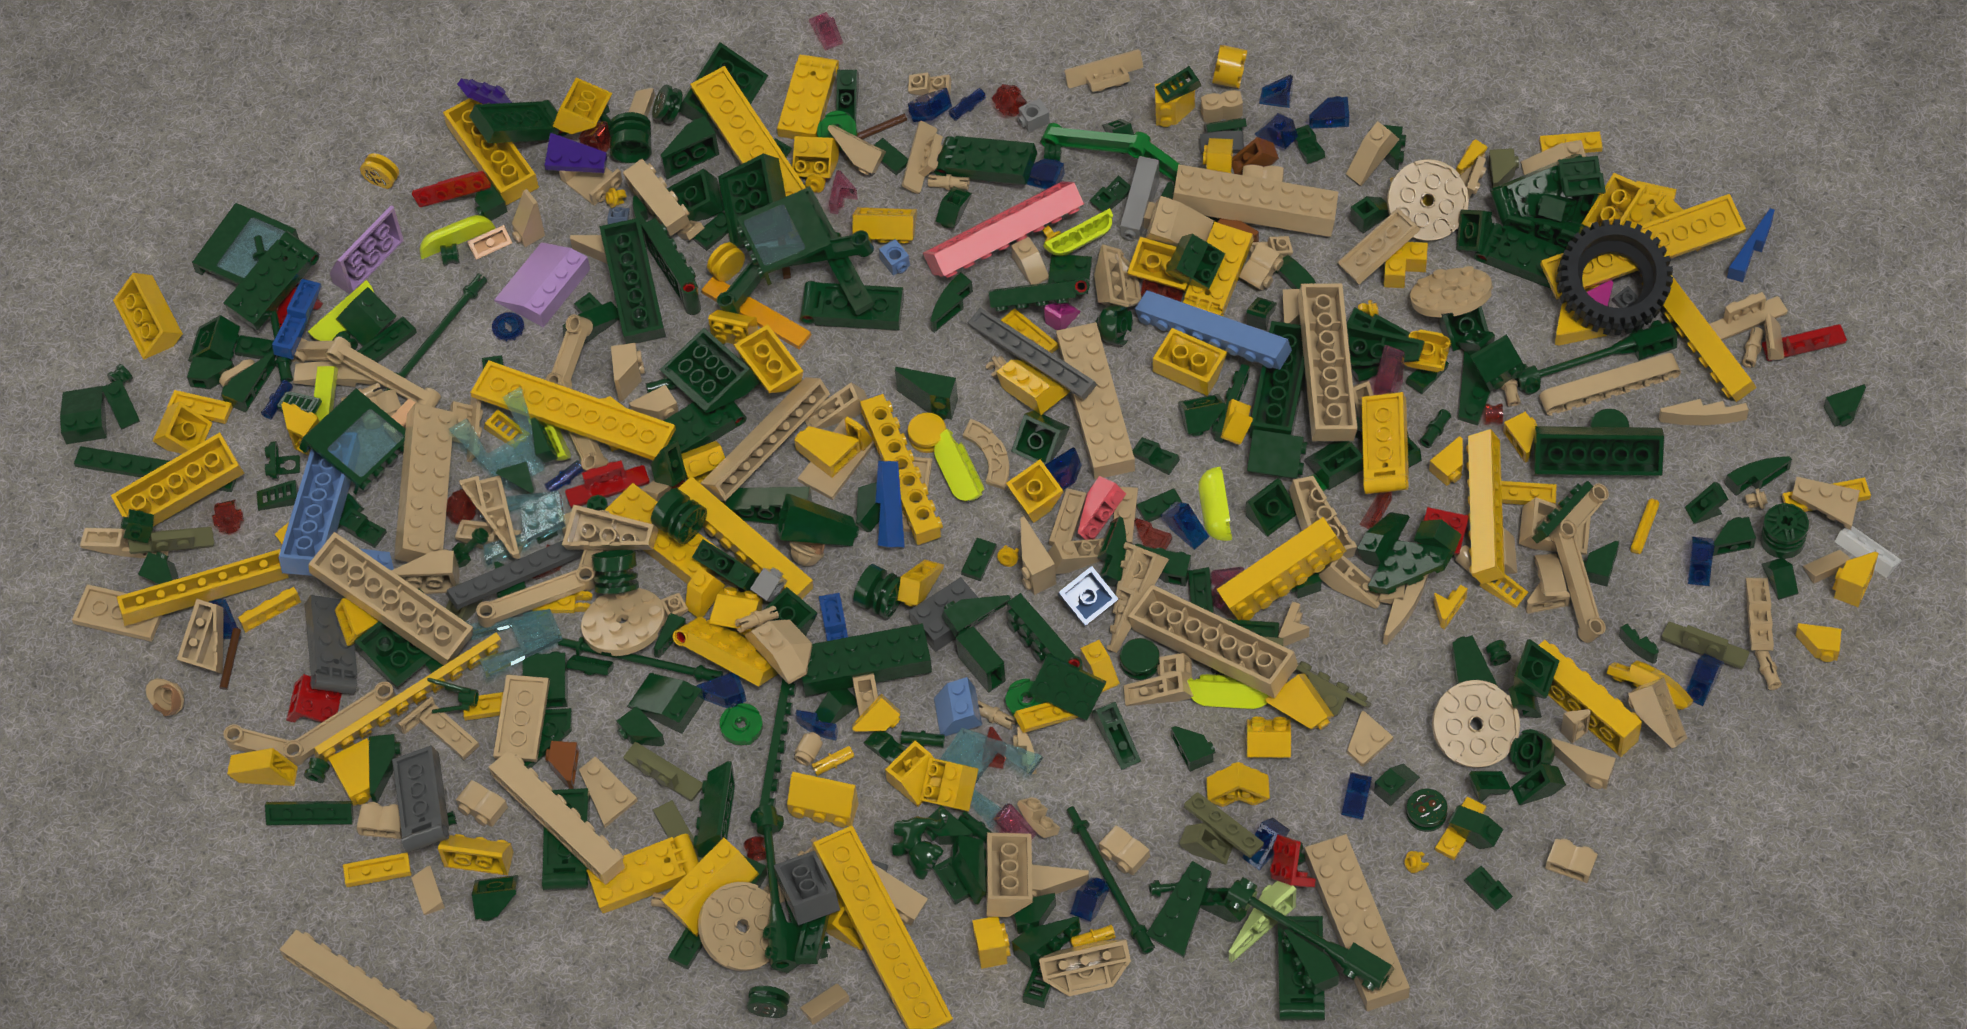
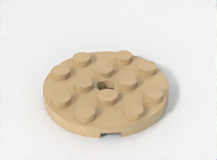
M1424 159L1408 164L1395 175L1387 193L1389 215L1399 208L1420 228V231L1412 237L1420 241H1435L1450 235L1459 227L1461 209L1468 210V190L1460 174L1450 165L1438 160ZM1424 195H1430L1433 198L1431 206H1426L1423 203L1422 198Z
M1472 266L1447 270L1438 269L1433 274L1417 281V284L1411 290L1410 298L1414 310L1422 315L1442 317V314L1453 313L1454 316L1475 310L1486 303L1492 295L1491 290L1493 286L1488 274L1474 269Z
M638 588L622 594H605L599 596L586 610L582 618L581 630L585 642L594 651L600 654L602 652L611 653L612 656L628 655L647 647L659 636L658 632L666 622V614L661 600L654 593L645 589ZM621 618H623V620H627L625 623H620Z
M1470 680L1453 686L1441 696L1434 709L1432 729L1439 748L1449 759L1462 766L1482 768L1493 765L1507 756L1514 739L1519 736L1520 718L1518 710L1512 706L1510 696L1498 688L1497 685L1482 680ZM1473 718H1478L1481 721L1482 725L1479 730H1474L1471 727L1470 723Z
M734 882L720 887L706 899L699 914L698 931L705 950L717 963L735 971H750L762 967L771 961L765 957V950L769 946V941L763 937V930L769 924L770 893H766L758 885L752 883ZM738 921H743L746 924L747 929L745 932H741L736 928Z

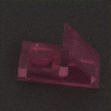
M827 12L809 19V23L825 51L843 44L835 19L829 17Z
M840 170L836 171L829 200L831 214L839 213V209L844 206L845 198L858 200L856 188Z
M1243 567L1220 569L1211 572L1212 585L1215 586L1212 591L1214 606L1221 609L1226 604L1217 589L1244 571Z
M1006 803L993 819L1001 828L998 833L1031 834V840L1037 834L1010 803Z

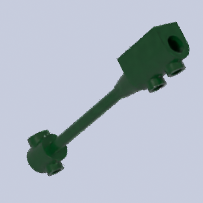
M1656 320L1650 324L1649 328L1638 331L1634 328L1629 336L1613 344L1611 347L1540 370L1535 365L1528 367L1524 364L1526 371L1515 380L1518 383L1519 391L1525 390L1527 394H1533L1540 389L1541 378L1613 354L1635 353L1638 360H1642L1676 349L1677 333L1669 321L1662 323L1660 320Z
M763 805L752 812L750 819L752 823L756 824L757 833L764 835L771 906L769 924L763 930V937L769 941V946L765 950V957L771 960V967L774 970L789 973L800 965L795 962V954L799 942L797 924L787 922L780 904L778 880L774 868L776 862L773 834L783 828L784 818L777 814L774 806Z
M1242 877L1240 881L1236 880L1233 883L1226 897L1230 901L1228 905L1231 908L1240 912L1242 908L1248 910L1252 906L1323 948L1344 969L1342 974L1352 980L1355 977L1363 980L1361 985L1372 992L1375 988L1381 990L1394 971V967L1390 963L1353 942L1350 949H1347L1334 942H1329L1256 899V888L1258 886L1250 880Z

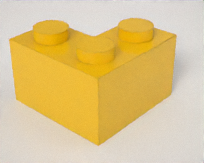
M1209 138L1208 145H1204L1203 165H1207L1209 170L1231 173L1233 139Z
M1407 242L1385 261L1384 287L1404 288L1405 271L1426 273L1428 243Z
M1232 763L1231 766L1206 777L1207 798L1210 802L1221 807H1225L1237 800L1250 805H1258L1270 799L1268 775L1257 769L1245 766L1243 763Z
M999 917L972 920L981 969L1007 964V956H1011L1005 924L1000 923Z

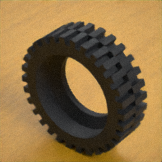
M1609 219L1602 221L1601 226H1599L1598 222H1594L1590 229L1588 226L1584 227L1580 234L1577 232L1572 241L1570 240L1558 266L1556 283H1559L1557 287L1558 294L1562 293L1560 297L1561 303L1567 302L1565 310L1568 313L1571 311L1575 312L1572 318L1576 322L1580 317L1583 319V327L1587 328L1589 323L1594 325L1592 329L1594 332H1598L1599 328H1604L1603 334L1609 335L1611 329L1614 330V335H1621L1623 329H1625L1626 334L1632 333L1634 327L1637 331L1642 329L1644 323L1648 325L1653 317H1657L1670 293L1673 283V277H1671L1673 266H1669L1671 262L1670 255L1664 257L1667 249L1665 246L1658 248L1661 240L1658 237L1653 240L1650 239L1652 235L1650 230H1647L1645 234L1642 233L1641 229L1643 226L1637 224L1635 229L1631 228V221L1626 220L1623 226L1620 225V219H1614L1613 224L1610 225ZM1604 254H1617L1632 261L1639 269L1643 280V289L1640 297L1633 304L1625 308L1609 307L1595 301L1584 290L1582 282L1584 268L1592 259Z

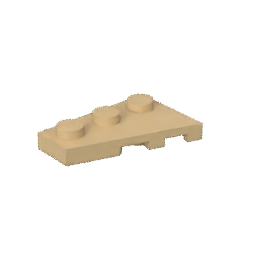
M1796 476L1791 499L1812 510H1818L1826 514L1827 518L1832 521L1837 520L1843 523L1844 527L1851 530L1860 490Z
M596 756L579 769L604 828L638 801L637 797Z

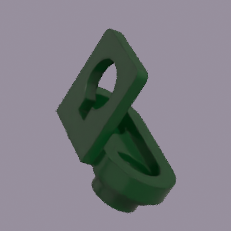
M272 441L269 446H265L266 459L270 458L269 464H265L266 476L276 480L279 479V475L300 473L299 455L279 457L277 441ZM288 460H293L296 463L295 467L291 470L281 467V464Z

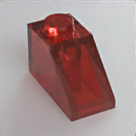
M605 121L598 122L594 128L584 130L580 134L579 141L581 144L607 152L610 148L611 138L608 123Z

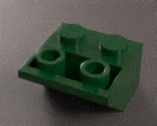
M1193 233L1181 237L1166 269V273L1181 282L1208 290L1226 253Z
M1334 441L1305 458V462L1328 490L1363 470V455L1350 441Z

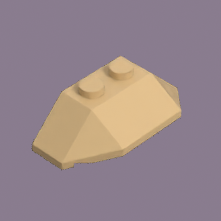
M1103 244L1100 248L1094 273L1098 303L1124 307L1138 305L1141 300L1138 277L1127 275L1130 262L1123 256L1124 253L1121 249Z
M791 620L768 621L745 634V638L788 684L807 674L812 643Z
M1126 939L1098 941L1058 950L1039 958L1043 981L1068 996L1113 987L1131 962Z

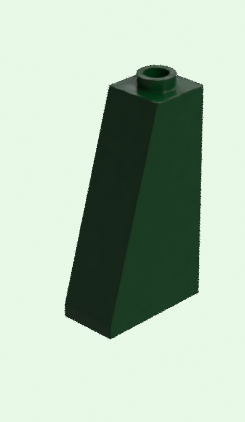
M792 494L785 495L776 527L780 540L853 546L854 540L859 534V527L856 526L852 516Z
M1473 635L1468 637L1462 636L1452 642L1456 685L1470 680H1482L1497 685Z

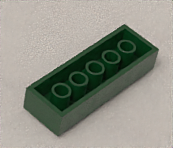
M634 218L599 226L625 343H641L666 337L640 219Z
M1271 321L1269 333L1288 339L1292 351L1280 370L1273 367L1267 368L1262 364L1252 413L1253 421L1250 425V438H1252L1253 429L1293 435L1305 377L1301 325Z
M1535 426V474L1663 475L1664 432L1662 428Z
M923 623L812 644L808 671L802 677L805 696L854 687L852 677L874 673L875 683L931 673V658Z

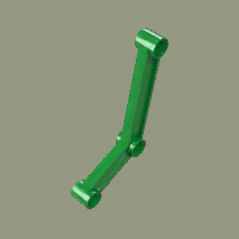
M1050 123L1040 140L1044 147L1045 143H1050L1052 146L1062 144V147L1127 153L1139 159V156L1159 160V172L1173 181L1174 187L1178 165H1181L1152 144L1151 138L1143 132H1135L1134 135L1062 128L1056 123Z

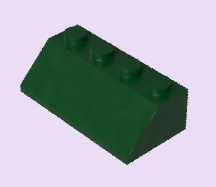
M727 761L712 769L707 774V780H703L702 793L705 794L704 799H700L699 811L702 813L701 817H697L696 828L699 832L698 835L694 836V848L697 849L698 857L704 858L723 838L728 839L735 792L732 761Z

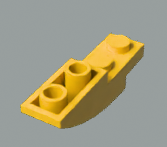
M1637 660L1631 664V667L1617 662L1608 666L1607 674L1612 675L1613 679L1633 682V685L1636 687L1664 677L1677 709L1688 708L1693 703L1690 695L1676 681L1646 663Z

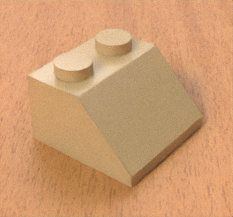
M636 343L611 346L614 381L619 402L624 401L642 382L641 374H645L641 350L637 351Z

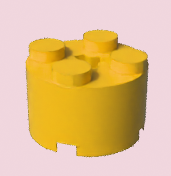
M1220 45L1212 83L1240 88L1247 50Z

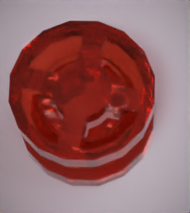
M1502 403L1496 406L1485 404L1486 425H1490L1492 422L1503 424Z
M751 837L744 842V848L748 851V858L755 861L766 859L763 837Z

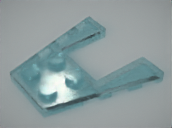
M521 387L502 398L523 434L494 451L487 453L467 418L449 428L450 432L494 476H499L496 474L498 469L523 462L529 463L532 477L545 470L544 463L535 455L531 419ZM501 477L503 485L508 490L517 486Z
M559 491L506 496L509 512L520 509L523 533L515 535L518 547L522 545L524 548L531 544V540L539 536L542 539L566 526L562 496ZM501 540L483 545L487 565L493 564L492 560L500 556L504 558L510 555Z
M550 609L523 613L524 616L510 617L496 622L492 627L488 628L481 626L479 623L470 624L469 621H465L473 627V636L470 638V641L511 628L519 647L479 659L486 678L563 640Z
M961 728L940 760L978 768L977 783L997 753H1000L1030 775H1032L1044 757L1026 749ZM974 789L971 804L993 829L1006 811Z

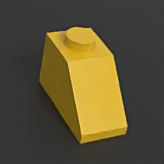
M1526 411L1505 421L1503 433L1525 463L1529 461L1535 437V426H1537L1534 418H1530Z
M1459 436L1430 460L1429 471L1446 486L1451 482L1456 483L1462 476L1463 438Z
M699 567L687 584L685 604L688 611L696 617H704L716 600L717 594L725 587V584Z
M1798 623L1795 637L1815 658H1819L1824 662L1838 660L1842 629Z
M1100 640L1080 648L1081 660L1088 673L1106 681L1102 692L1120 684L1111 659Z
M881 693L852 724V729L855 732L886 731L889 727L893 728L900 721L899 716L901 715L900 710Z

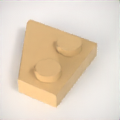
M1362 711L1347 754L1364 767L1393 741V736L1365 711Z

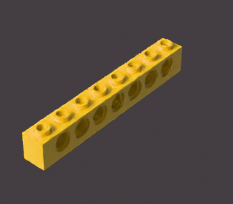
M884 394L860 401L861 414L881 461H898L899 468L905 467V469H899L901 505L916 544L920 545L940 538V529L943 528L941 519L934 514L936 511L932 499L928 500L927 486L920 481L922 477L918 466L914 467L913 465L914 457L912 451L907 450L905 446L907 445L904 433L900 434L898 430L900 429L898 418L892 416L893 408L890 400L886 401Z

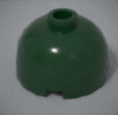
M1110 305L1104 308L1099 317H1097L1096 323L1100 337L1105 342L1122 346L1127 343L1128 340L1123 339L1127 330L1132 331L1133 325L1132 312L1127 311L1128 307ZM1117 333L1123 334L1122 336L1117 338Z
M1527 729L1521 732L1522 735L1519 738L1514 739L1510 753L1511 760L1516 764L1518 770L1530 773L1541 764H1552L1555 757V747L1552 740L1543 732Z

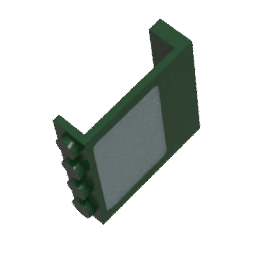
M804 189L737 218L740 225L736 227L741 238L745 237L746 240L743 243L747 252L752 251V254H750L754 266H759L756 268L761 280L765 278L768 286L772 284L769 273L824 250L828 260L836 257L831 242Z
M235 203L192 261L194 270L200 275H203L205 271H209L239 285L258 262L252 257L257 252L254 241L255 236H262L264 250L268 251L275 241L279 240L287 231L299 239L297 231L291 226Z
M355 388L302 438L299 449L304 453L311 448L356 484L353 493L357 495L361 490L365 491L371 485V480L374 477L379 478L388 464L390 466L393 465L401 452L404 453L406 429Z

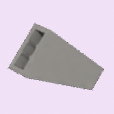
M1139 156L1120 225L1121 236L1127 240H1139L1142 237L1144 216L1149 202L1154 201L1160 183L1159 160Z

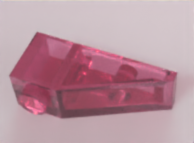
M1385 345L1374 385V395L1398 393L1403 385L1405 352Z

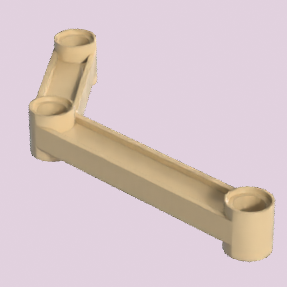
M575 314L570 315L566 320L567 331L553 370L545 379L572 389L571 378L583 344L593 329V324L589 319ZM568 431L579 453L581 466L584 470L599 468L609 463L608 459L603 456L596 440Z
M336 337L334 341H307L301 338L295 356L291 359L292 362L297 361L299 363H304L305 361H331L335 364H341L343 362L388 389H395L397 394L406 399H411L418 404L436 407L441 399V395L434 389L425 388L424 390L352 349L351 344L342 337Z
M1600 483L1594 485L1550 534L1551 540L1556 544L1578 620V635L1585 643H1591L1606 630L1605 623L1598 614L1576 538V533L1609 497L1607 488Z
M600 510L601 512L609 513L606 510ZM584 550L577 570L493 601L479 603L476 608L478 623L486 628L492 627L496 622L577 592L593 589L596 585L594 577L598 575V572L593 570L592 555L604 550ZM584 576H589V577H590L589 579H586V580H585V579H582V577H584ZM484 613H491L489 616H483Z
M380 682L375 686L374 690L296 740L289 741L243 729L235 724L226 727L223 735L228 747L232 750L252 752L274 748L296 766H299L314 754V747L389 701L396 694L389 682ZM389 693V695L382 697L383 694ZM239 736L237 739L231 740L233 737Z

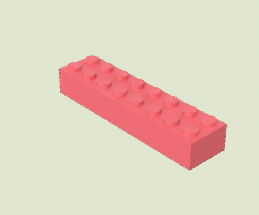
M1062 181L923 252V255L933 275L946 276L948 278L955 275L957 269L961 267L964 269L975 264V260L979 258L983 260L990 257L992 251L996 249L999 251L1010 246V242L1014 240L1018 242L1025 239L1027 233L1031 231L1034 233L1045 228V224L1049 222L1053 224L1060 221L1062 215L1066 213L1070 215L1079 211V207L1084 205L1075 183Z

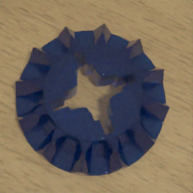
M512 312L500 314L492 323L493 334L499 340L503 339L506 342L510 339L516 340V337L522 336V331L525 329L522 317ZM505 323L509 324V326H512L511 331H508V329H506Z

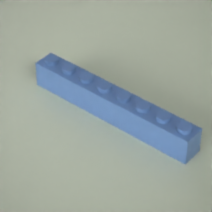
M1148 290L1135 308L1139 321L1145 325L1156 326L1162 331H1170L1171 328H1174L1227 351L1233 356L1239 355L1250 362H1259L1267 368L1273 367L1280 370L1292 351L1286 338Z

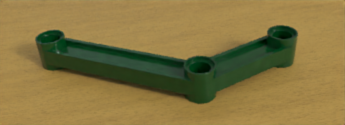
M863 230L857 231L853 235L829 239L836 256L831 259L855 255L867 257L874 251V246L868 233ZM802 243L772 249L760 247L757 251L763 264L767 266L804 250L805 246ZM824 250L785 267L825 261L828 258ZM752 260L727 291L717 297V303L721 310L739 314L740 306L762 281L756 269L759 266H754Z

